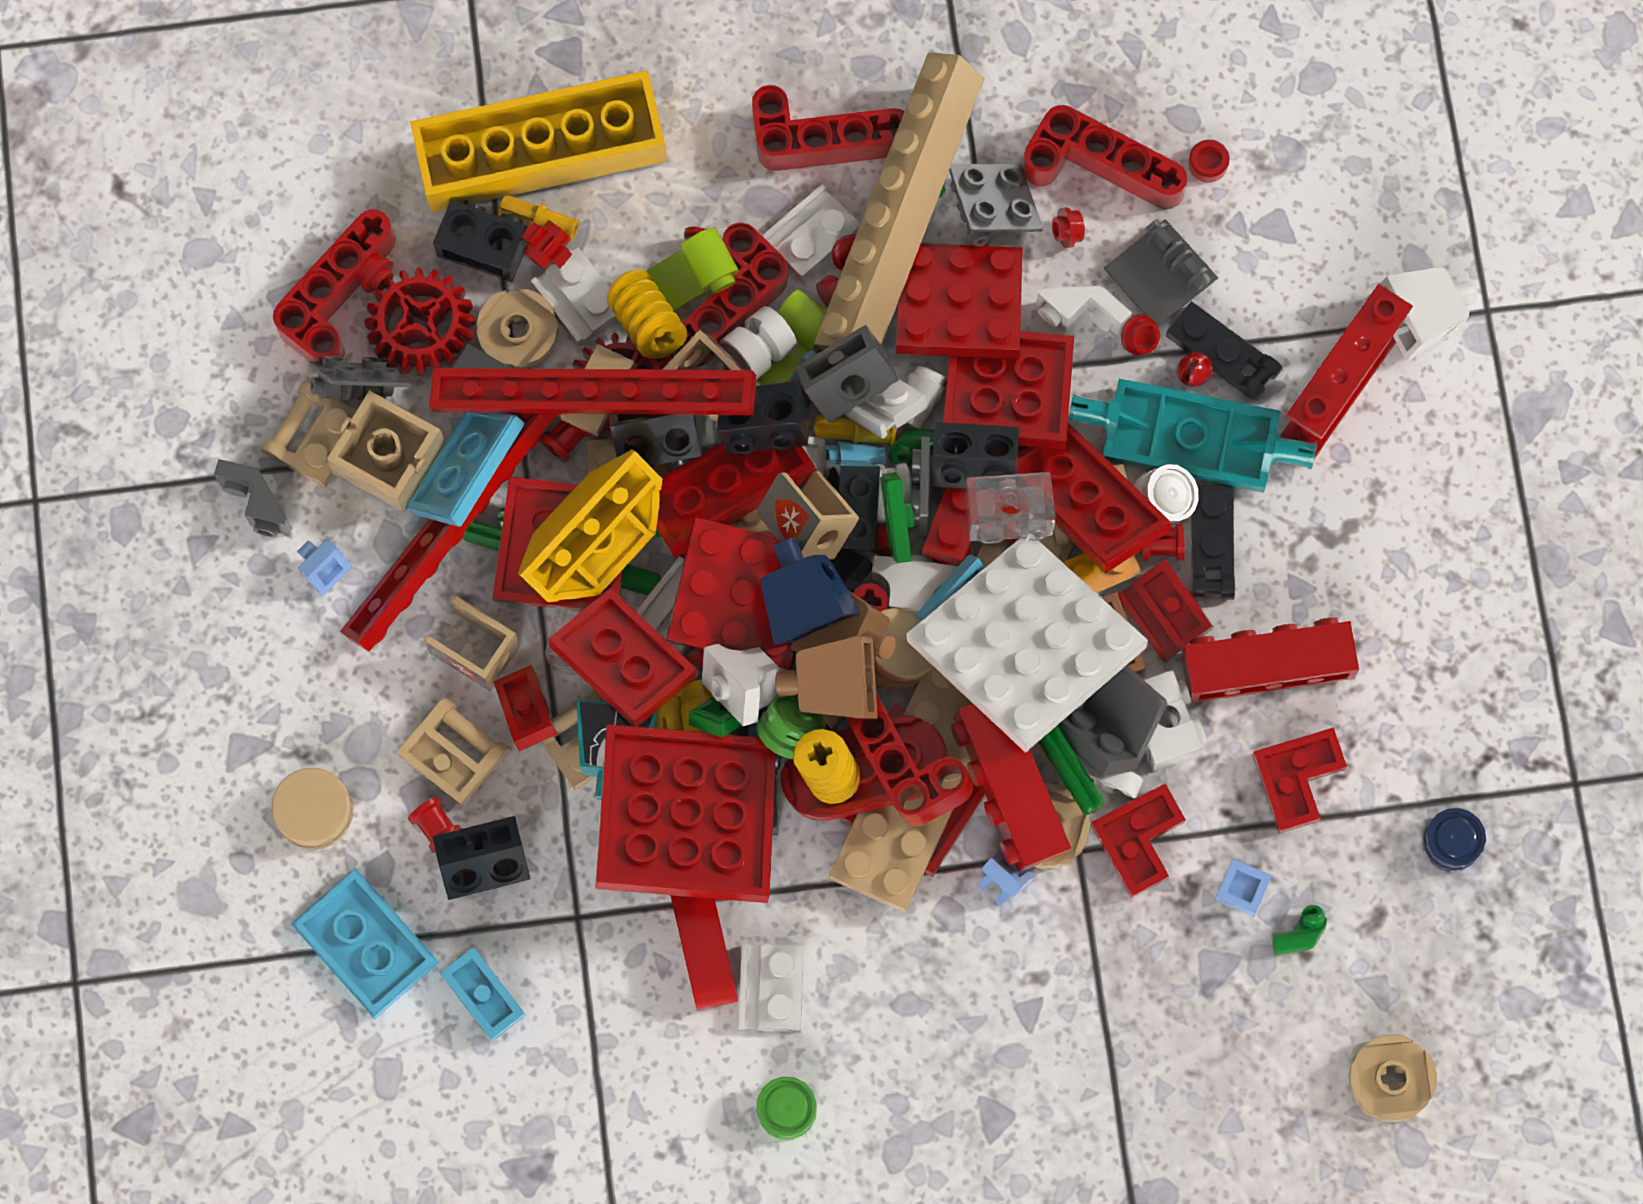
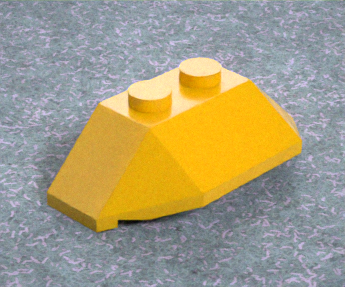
M630 450L589 472L532 534L518 574L547 602L600 595L656 534L659 490L662 487V478L634 450Z

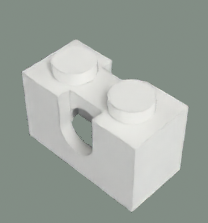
M1173 670L1145 679L1146 683L1167 700L1164 712L1170 711L1178 719V725L1171 728L1163 727L1158 723L1145 751L1152 773L1199 757L1203 749L1202 743L1206 742V736L1198 718L1191 720L1185 705L1191 703V698L1184 680L1177 681Z

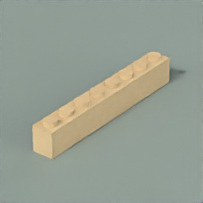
M927 53L814 344L822 351L864 325L868 326L882 345L985 79L960 55Z

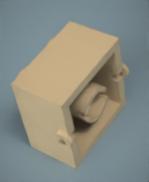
M369 390L352 419L347 417L340 429L342 435L326 460L333 474L404 512L408 501L442 449L445 441L438 427Z

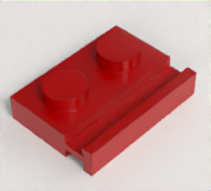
M1166 559L1133 581L1126 589L1117 593L1120 601L1163 662H1168L1174 655L1180 651L1182 652L1184 645H1190L1189 641L1191 639L1204 636L1215 628Z

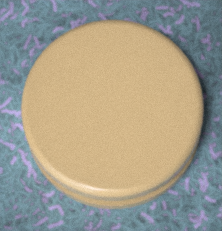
M890 608L881 612L889 617L890 623L885 633L895 637L896 647L892 656L887 660L874 656L875 684L884 689L903 691L918 685L919 680L933 668V665L907 642V633L920 623L915 616L916 612L901 608Z
M303 768L289 774L276 788L272 799V816L277 828L289 842L303 849L319 850L337 843L347 833L353 819V802L344 784L333 773L320 768Z

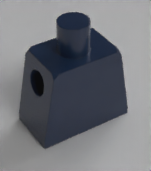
M796 538L787 539L773 546L781 569L761 578V586L775 645L792 644L860 614L855 601L826 555H811L804 558Z

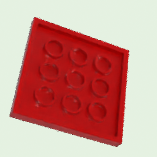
M607 724L595 889L768 903L770 897L776 753L766 747L759 737L726 735L721 738L711 733Z

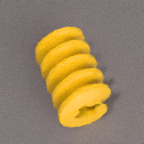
M642 269L630 270L614 281L607 295L608 306L642 356L649 359H660L678 351L685 343L687 329L680 322L677 314L673 312L670 304L666 302V298L659 291V288L652 281L647 271Z
M825 729L813 730L803 735L797 742L793 752L794 763L813 795L820 801L829 804L843 803L851 798L857 791L860 783V769L844 740L835 732Z

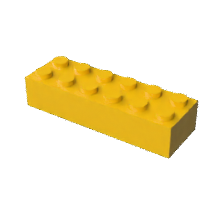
M648 70L410 121L424 190L431 213L447 210L450 200L463 203L465 200L479 203L503 198L505 195L512 196L668 162L665 141Z

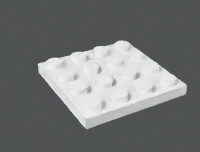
M1029 532L1023 535L907 633V642L1025 753L1146 649L1148 641Z

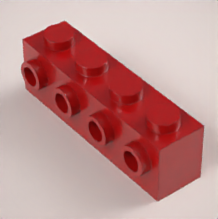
M1332 617L1317 620L1313 623L1314 626L1298 629L1297 624H1283L1272 628L1271 633L1256 635L1255 630H1242L1231 634V639L1215 641L1214 636H1201L1191 639L1189 641L1190 645H1184L1181 654L1191 703L1355 679L1360 669L1351 621L1339 623L1338 618Z
M974 704L958 709L953 716L955 723L951 724L952 734L957 745L960 748L965 746L971 762L967 763L969 774L976 787L981 785L988 801L984 802V809L992 826L998 824L1004 840L1000 842V846L1009 865L1015 864L1018 873L1066 854L1071 849V845L1030 749L1025 753Z

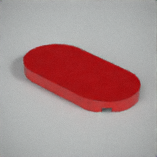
M912 715L891 717L894 726L919 770L939 759L948 757V750L944 739L933 725L931 726L928 722ZM880 723L873 724L868 728L866 737H878L882 734L885 725ZM852 728L835 732L844 740L860 769L861 779L858 789L845 802L829 804L816 798L798 771L794 759L788 758L781 771V786L786 799L795 811L811 820L830 821L893 805ZM891 760L885 767V773L894 774L900 771L904 765V760ZM911 795L906 801L921 798L923 795Z

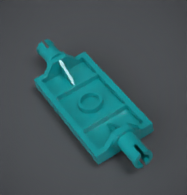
M1120 378L1115 399H1110V402L1080 397L1075 394L1072 397L1068 420L1104 427V431H1107L1103 456L1109 462L1154 470L1167 464L1178 465L1186 469L1194 479L1264 493L1270 464L1275 465V461L1306 467L1311 470L1313 467L1317 443L1281 437V433L1277 432L1281 412L1279 410Z

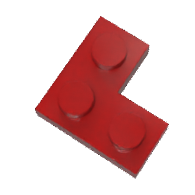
M946 487L923 546L922 555L958 567L965 559L974 533L1012 546L1016 542L1028 504L983 489Z
M1334 727L1256 750L1252 754L1279 834L1319 822L1321 818L1308 781L1338 773L1347 768Z
M1163 784L1091 822V828L1131 899L1169 879V874L1150 841L1184 824L1186 819L1167 785Z

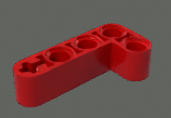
M776 85L762 86L755 91L752 97L753 123L759 162L769 170L780 171L887 158L895 137L892 135L891 129H898L905 111L898 108L790 120L788 98L782 88ZM768 104H775L780 110L774 114H766L761 111V108ZM873 130H877L878 139L873 140ZM852 132H859L865 136L862 141L857 143L850 142L845 137ZM811 137H820L825 143L819 147H811L805 141ZM778 141L785 145L781 151L771 152L765 148L768 143Z
M1057 105L1050 108L1024 152L1023 172L1026 180L1032 185L1047 186L1051 184L1059 175L1066 161L1069 160L1162 209H1172L1178 206L1185 193L1187 173L1179 163L1066 105ZM1063 124L1069 127L1071 131L1060 135L1051 128L1054 125ZM1100 143L1105 146L1106 150L1102 153H1094L1087 148V145ZM1037 157H1044L1050 160L1052 164L1048 167L1040 168L1035 166L1032 160ZM1127 161H1134L1142 169L1137 172H1130L1122 164ZM1153 171L1154 174H1151L1150 181H1148L1149 172ZM1168 181H1169V182H1172V183L1174 184V185L1171 184V185L1168 187V189H1165V188L1162 187V186L1166 185Z
M370 209L361 213L275 307L273 321L280 337L308 362H322L324 356L345 357V349L339 333L327 321L361 285V282L357 280V275L364 263L376 254L381 258H386L395 246V234L390 220L384 212ZM380 231H382V234L379 235V236H377L376 234H374V233H379ZM347 257L358 259L351 268L343 269L339 267L340 262ZM318 287L331 288L329 294L324 298L312 297V293ZM293 316H301L303 318L302 323L296 328L284 327L286 321ZM322 341L334 343L332 349L326 353L315 352L316 346Z
M742 222L734 223L724 231L722 240L739 270L733 276L735 283L721 292L713 293L682 322L687 329V337L685 343L677 352L690 341V337H693L706 322H716L721 326L716 333L708 334L718 343L739 326L745 328V320L760 308L768 307L786 289L788 283L786 260L751 225ZM737 241H747L751 244L750 249L745 252H736L731 249V246ZM766 268H773L780 273L778 277L772 280H765L759 276V273ZM736 295H745L750 299L749 303L743 307H735L729 301ZM711 350L696 367L706 364L715 353ZM671 354L667 357H663V360H666V362L669 363L674 358L673 354Z
M877 693L878 719L846 717L889 799L906 823L912 826L924 825L963 804L970 798L973 792V780L960 760L954 757H945L921 770L917 768ZM880 723L885 725L882 734L878 737H866L868 728L873 724ZM891 760H904V765L900 771L894 774L885 773V767ZM950 774L961 775V781L955 788L945 789L942 787V782L946 776ZM921 794L924 796L923 802L918 808L913 810L904 808L906 800L911 795Z
M670 895L696 1010L700 1011L739 1002L715 899Z

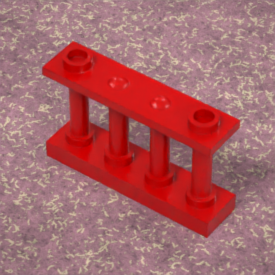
M1378 283L1286 414V417L1291 419V421L1281 433V437L1317 443L1316 459L1397 343L1393 336L1412 310V304Z

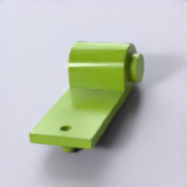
M716 227L706 229L690 237L680 245V251L646 270L651 276L652 281L659 288V291L666 298V302L673 308V312L710 290L715 294L729 288L735 283L733 276L739 272Z
M800 289L794 291L778 311V314L793 331L797 341V348L779 362L771 360V368L757 379L761 385L791 381L796 371V366L799 365L802 357L811 350L817 352L820 349L814 342L827 309Z

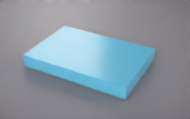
M463 413L405 508L416 516L461 527L525 423L516 415L507 413Z
M356 868L291 923L374 1019L378 1018L439 964V961Z

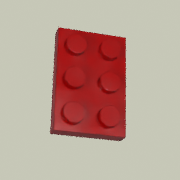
M611 588L548 638L549 647L633 727H638L697 677V668Z

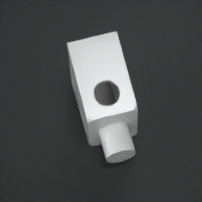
M1442 267L1391 274L1386 276L1380 283L1413 305L1412 310L1393 336L1406 361L1453 334L1469 318V310L1466 306L1474 304L1476 301L1474 286L1469 281H1463L1454 285L1447 270Z

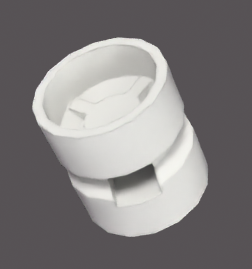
M767 306L760 308L745 320V328L739 326L719 341V344L746 370H753L757 375L756 380L771 368V360L779 362L797 348L795 335L789 325L775 310Z

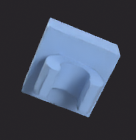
M328 539L318 548L308 540L297 551L305 559L298 569L322 596L352 568L340 550Z
M1001 850L992 856L981 869L986 876L981 879L979 888L984 890L991 882H996L1002 889L1001 895L995 901L1000 905L1011 896L1015 897L1023 891L1036 875L1029 869L1018 873L1015 864L1009 865Z
M1232 859L1215 900L1254 917L1272 875Z

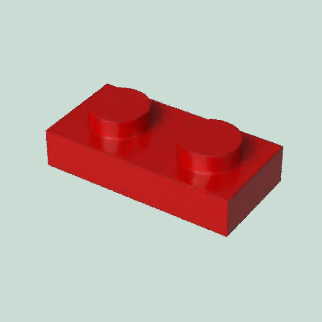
M532 665L493 681L513 742L519 752L558 735L538 676Z

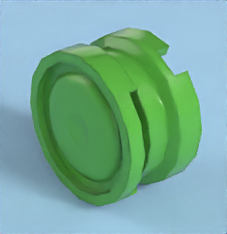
M777 694L758 720L756 730L766 747L782 757L794 759L793 752L795 746L802 736L813 730L824 729L825 722L822 714L800 712L798 695L779 697Z
M782 1076L771 1080L762 1088L757 1098L756 1111L761 1126L769 1135L779 1140H793L802 1137L812 1128L816 1119L817 1103L813 1091L805 1082L795 1077Z

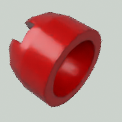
M1193 352L1180 360L1177 365L1176 374L1179 381L1184 385L1198 387L1210 379L1213 368L1207 356L1199 352ZM1193 362L1194 364H1196V366L1193 369L1191 375H1189L1188 371L1191 363Z

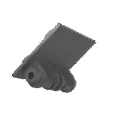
M951 164L949 169L952 178L950 187L956 193L958 199L957 208L961 212V220L967 224V238L975 246L986 245L992 232H1042L1043 227L1021 164Z
M1166 219L1162 222L1154 220L1145 229L1147 234L1104 267L1108 275L1144 315L1151 317L1158 327L1218 279V276Z
M324 356L322 362L309 361L308 364L318 373V378L311 379V394H318L320 399H340L341 396L343 399H349L353 391L354 399L361 400V398H365L369 390L385 399L386 397L393 396L394 387L412 386L411 382L399 374V370L387 367V361L381 358L365 357L362 358V363H347V359L343 357Z

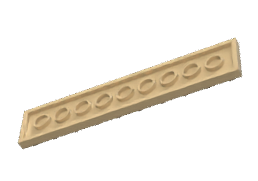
M1026 518L1023 520L1016 541L1019 540L1027 532L1031 533L1061 562L1068 560L1075 545L1071 539H1068L1066 544L1055 545L1051 529ZM986 537L977 557L987 567L1006 551L1010 545ZM933 666L919 680L904 715L921 718L931 726L933 725L944 739L948 750V757L960 760L968 770L967 763L971 762L965 746L960 748L957 745L952 734L951 724L955 723L953 716L958 709L973 703ZM950 774L946 776L942 782V787L945 789L955 788L961 781V775ZM924 796L906 801L904 808L907 810L918 808L922 804ZM893 805L857 814L829 874V879L906 914L953 809L921 826H912L906 823Z

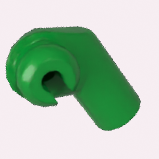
M906 430L890 447L889 458L895 465L899 463H906L907 466L910 465L913 458V449H921V437H930V450H933L935 430Z
M1317 905L1306 906L1293 931L1272 934L1274 954L1281 955L1314 948L1327 926L1324 910Z

